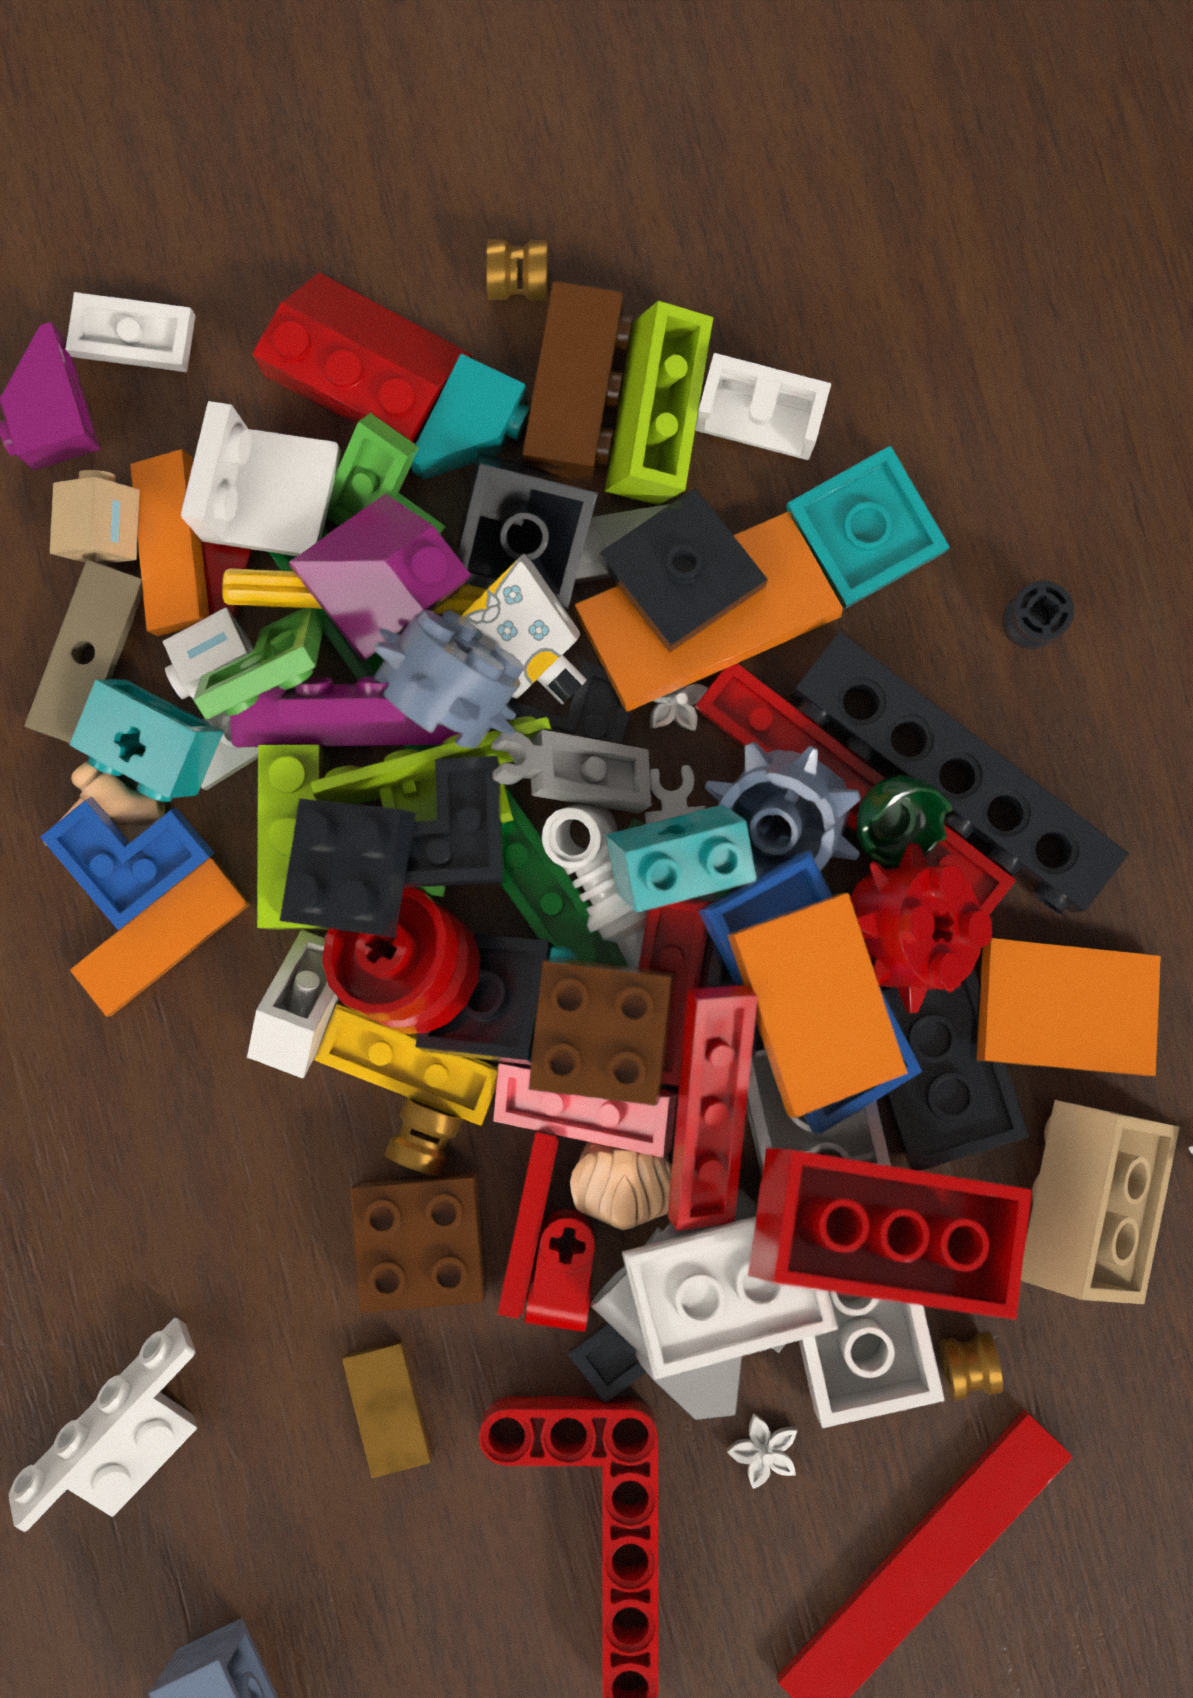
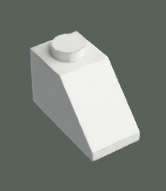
M304 930L300 931L256 1010L247 1058L304 1079L318 1051L334 1008L339 1001V998L328 986L322 964L325 938Z

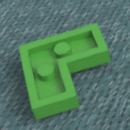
M372 413L358 421L335 474V482L326 517L340 526L386 493L432 524L441 536L446 529V526L398 493L420 447Z
M302 608L261 628L254 651L202 675L193 700L204 718L207 720L224 711L228 716L236 715L251 707L259 699V694L277 685L282 690L290 689L310 677L313 673V668L316 667L324 622L315 608Z

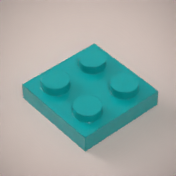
M891 445L788 502L785 508L792 516L843 609L848 608L939 557L950 548Z

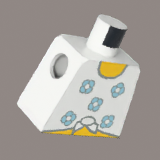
M523 554L461 616L477 628L478 631L474 636L476 640L490 650H493L494 647L506 650L520 660L525 667L519 676L521 685L512 697L517 699L538 680L562 705L587 680L563 656L577 641L580 632L532 561Z

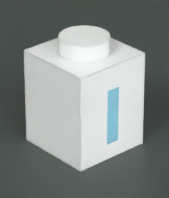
M226 607L163 641L172 662L171 665L165 667V672L172 687L181 699H185L188 696L194 698L202 675L254 651L249 636Z

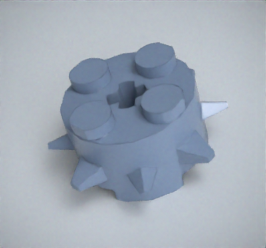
M423 610L422 613L414 615L402 635L384 628L380 629L379 633L386 642H376L373 647L385 661L375 674L374 680L384 684L389 682L383 695L404 715L430 732H433L437 724L459 732L456 745L461 747L476 748L490 728L510 736L515 734L514 729L507 720H514L517 715L507 703L521 685L519 676L525 669L521 661L499 647H494L493 650H490L476 640L474 636L478 631L477 628L470 621L451 610H446L442 617L429 610Z
M752 742L745 746V770L734 783L707 781L705 789L720 802L718 806L724 805L746 820L756 878L801 852L810 851L820 871L830 857L857 860L860 852L843 836L847 826L849 809L860 801V794L858 790L847 789L842 778L835 775L830 768L817 760L818 750L815 747L809 746L802 754L779 749L766 753L756 742ZM777 816L785 818L789 825L782 823L777 819Z

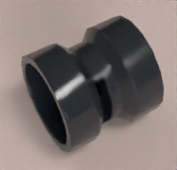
M1040 580L1027 585L1008 602L1003 612L1002 625L1006 636L1013 644L1023 649L1036 650L1047 646L1063 634L1073 620L1074 605L1071 596L1062 586L1052 581ZM1039 604L1045 606L1048 609V611H1046L1044 607L1040 606Z

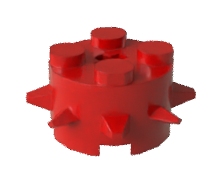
M909 843L898 868L885 870L877 862H872L870 864L871 872L857 883L850 900L878 985L898 990L906 1012L918 1013L927 990L946 989L951 993L972 972L980 955L981 947L987 946L991 941L992 921L990 916L981 910L972 885L964 878L958 866H928L920 845Z

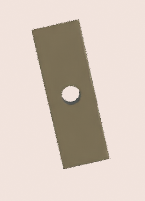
M86 560L24 727L68 743L71 742L95 679H112L143 596L142 579ZM89 647H94L95 656L93 660L88 664H82L81 655L83 651Z

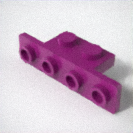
M374 676L360 678L357 680V684H333L330 678L311 677L297 686L282 690L277 685L259 694V699L248 709L230 716L232 744L235 747H258V745L443 744L449 737L460 733L437 724L433 732L424 729L386 699L383 693L388 687L389 682L385 684L374 680Z

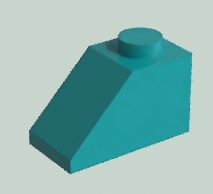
M460 354L416 443L420 448L411 465L414 475L426 480L475 463L478 452L492 456L503 453L510 437L518 441L528 424L531 407L526 405L528 402L526 385Z

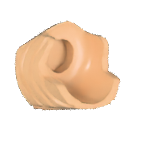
M587 1142L580 1153L579 1161L572 1172L570 1180L571 1194L576 1209L620 1230L631 1229L668 1214L672 1165L669 1161V1156L667 1154L662 1158Z

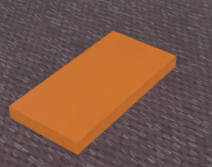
M789 511L733 535L767 577L766 587L670 653L618 586L575 604V614L626 712L841 617L843 607Z

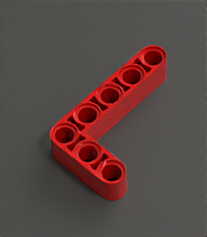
M507 1396L497 1399L489 1405L484 1413L479 1433L481 1450L495 1464L504 1466H602L603 1698H657L658 1432L655 1413L649 1404L642 1399L631 1396H615L605 1404L599 1396ZM506 1417L515 1419L522 1425L525 1434L517 1442H502L492 1432L491 1426L493 1423ZM563 1418H574L583 1424L586 1433L577 1442L565 1443L554 1435L552 1431L554 1424ZM635 1418L644 1423L647 1431L639 1441L625 1443L616 1438L613 1433L614 1427L622 1419ZM636 1481L643 1485L647 1491L644 1498L638 1503L631 1505L618 1501L613 1494L615 1488L622 1482ZM635 1544L643 1548L647 1555L639 1564L625 1566L617 1562L613 1554L622 1545ZM634 1607L641 1610L646 1618L637 1627L625 1628L615 1621L614 1616L623 1608ZM630 1670L640 1673L646 1679L644 1684L635 1690L622 1689L616 1685L614 1680L622 1672Z

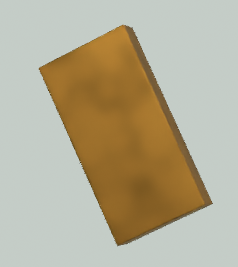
M403 1340L344 1355L342 1362L371 1478L431 1463L432 1454Z

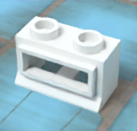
M714 353L698 410L695 431L809 460L817 440L831 383Z

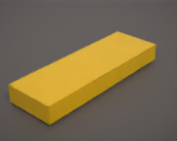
M336 1004L316 1053L315 1061L481 1126L496 1091L498 1066L479 1058L424 1052L415 1047L418 1034L399 1033L352 1008Z

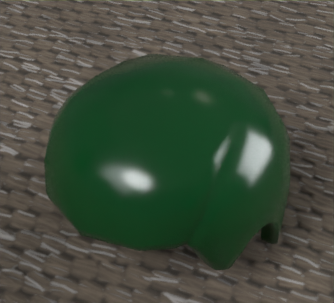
M898 775L879 781L865 793L859 806L856 831L860 847L879 864L895 867L899 866L909 843L919 844L924 857H926L938 842L946 839L945 813L952 811V805L937 788L922 779Z

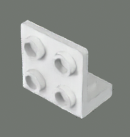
M208 401L180 516L203 542L298 556L322 538L341 449L336 442L248 429L231 404Z

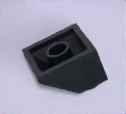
M478 452L464 508L456 556L471 574L465 584L488 589L516 560L525 554L532 561L563 608L568 609L598 492L538 467Z

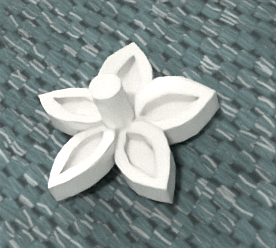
M700 684L687 685L653 700L658 704L655 705L650 714V728L666 726L674 720L680 727L695 731L698 717L695 708L691 705L697 704L709 688Z
M753 1413L749 1424L750 1439L735 1441L726 1449L727 1453L739 1463L748 1465L747 1473L753 1489L767 1481L770 1476V1468L780 1475H796L792 1460L783 1452L792 1445L797 1433L796 1427L780 1428L770 1434L766 1422Z

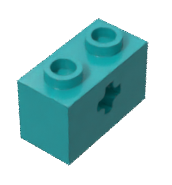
M95 679L70 746L90 756L88 764L93 768L114 776L124 774L139 782L137 790L145 796L161 802H171L172 798L198 795L224 731L128 680Z
M724 805L605 835L617 894L636 913L757 881L746 820Z

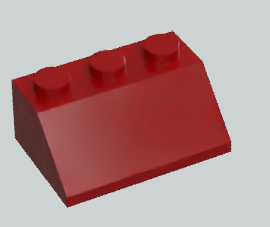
M320 272L280 303L252 353L263 375L356 426L358 421L372 413L415 445L460 354L471 359L473 358L471 353Z

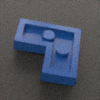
M93 797L83 801L40 836L117 930L125 926L214 854L212 849L177 807L171 809L130 842Z

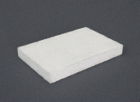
M756 1216L622 1252L652 1375L655 1380L838 1330L828 1291L776 1284L748 1276Z

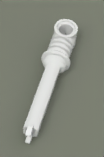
M578 803L557 810L547 819L542 830V843L546 854L553 862L562 866L567 875L574 872L577 875L578 879L572 882L574 888L576 889L582 885L585 892L579 895L582 902L590 899L592 906L586 909L590 915L587 924L590 933L598 930L603 940L618 945L629 967H638L648 910L636 913L617 894L605 836L606 834L617 832L614 816L607 808ZM573 819L581 821L589 829L590 844L587 849L579 847L571 839L570 825Z

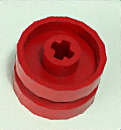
M403 888L396 938L329 929L325 936L322 964L328 986L344 1005L399 1033L418 1034L428 1033L448 1024L467 1006L479 980L481 956L474 933L456 914L441 906L436 900L418 889Z

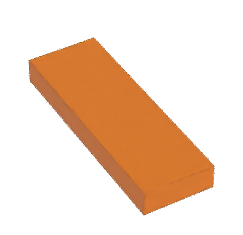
M182 449L130 464L132 487L140 490L137 538L147 632L156 636L185 630L209 617L201 539L180 516L193 466L192 455Z
M210 857L71 968L70 971L105 1016H112L251 904L218 862Z

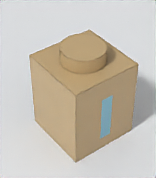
M83 470L79 472V479L53 483L50 554L85 563L86 560L98 564L136 560L140 490L116 483V476L114 474L99 470Z

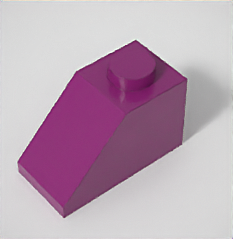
M52 322L39 326L0 397V403L5 416V420L0 421V435L4 446L11 456L17 455L33 470L100 450L73 357L65 350L67 340Z

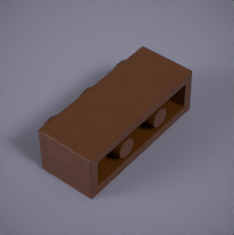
M553 281L523 450L524 464L538 467L559 476L594 481L597 463L608 465L613 429L603 428L607 406L618 408L623 380V372L613 370L617 349L628 350L633 315L623 313L624 292Z

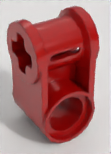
M560 1208L551 1212L543 1221L535 1269H532L524 1319L526 1324L585 1332L591 1297V1271L595 1244L593 1227L589 1218L576 1209ZM564 1228L575 1229L576 1239L581 1241L573 1243L570 1252L560 1251L559 1241L554 1239L562 1236Z

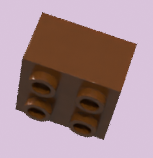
M556 957L543 961L528 1090L656 1106L662 1095L676 972Z
M478 1171L444 1173L441 1176L421 1175L364 1180L357 1182L350 1188L360 1313L484 1302L488 1287Z

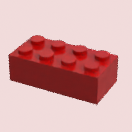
M766 1147L748 1276L782 1285L1016 1320L1032 1190L797 1150Z

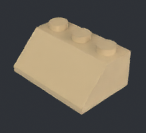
M1055 1100L1052 1115L1045 1125L1044 1139L1046 1145L1040 1174L1035 1179L1032 1188L1034 1204L1026 1236L1021 1281L1080 1300L1144 1304L1180 1127Z

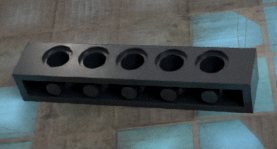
M840 631L790 695L792 699L799 703L796 707L798 711L823 730L826 726H829L846 739L843 746L870 767L876 762L892 776L902 775L922 779L937 788L952 805V811L945 813L944 824L965 841L969 836H972L989 849L985 856L1010 876L1014 877L1018 872L1037 886L1032 894L1056 913L1062 914L1065 909L1070 913L1086 911L1129 855L1126 850ZM851 691H859L867 695L873 706L871 717L865 720H857L849 716L843 706L844 695ZM906 727L915 732L920 744L916 756L906 757L895 751L891 743V735L894 728ZM944 763L956 764L964 771L966 786L961 794L950 793L941 785L939 772ZM993 799L1006 802L1013 811V823L1007 831L996 829L988 819L987 810ZM1043 835L1053 838L1061 850L1060 860L1053 868L1044 866L1036 855V844Z

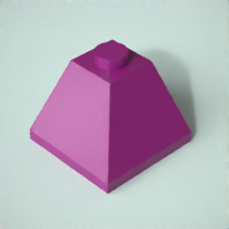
M386 493L289 562L291 569L364 662L377 653L373 647L376 642H386L379 633L380 629L384 628L401 635L414 615L422 613L423 610L432 612L458 593L471 576L432 524Z

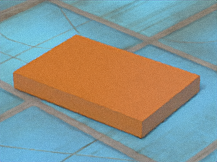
M848 893L834 895L728 934L743 984L748 985L758 995L755 1020L787 1116L799 1117L907 1074Z
M991 938L990 943L983 947L977 1061L1138 1076H1156L1161 956Z

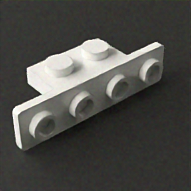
M174 1318L162 1331L152 1334L143 1344L135 1360L120 1375L110 1378L103 1385L94 1403L77 1420L70 1421L61 1429L52 1447L34 1465L27 1466L18 1474L8 1495L15 1527L26 1532L66 1489L111 1517H114L197 1429L193 1414L160 1393L166 1384L195 1354V1348L185 1323L178 1318Z

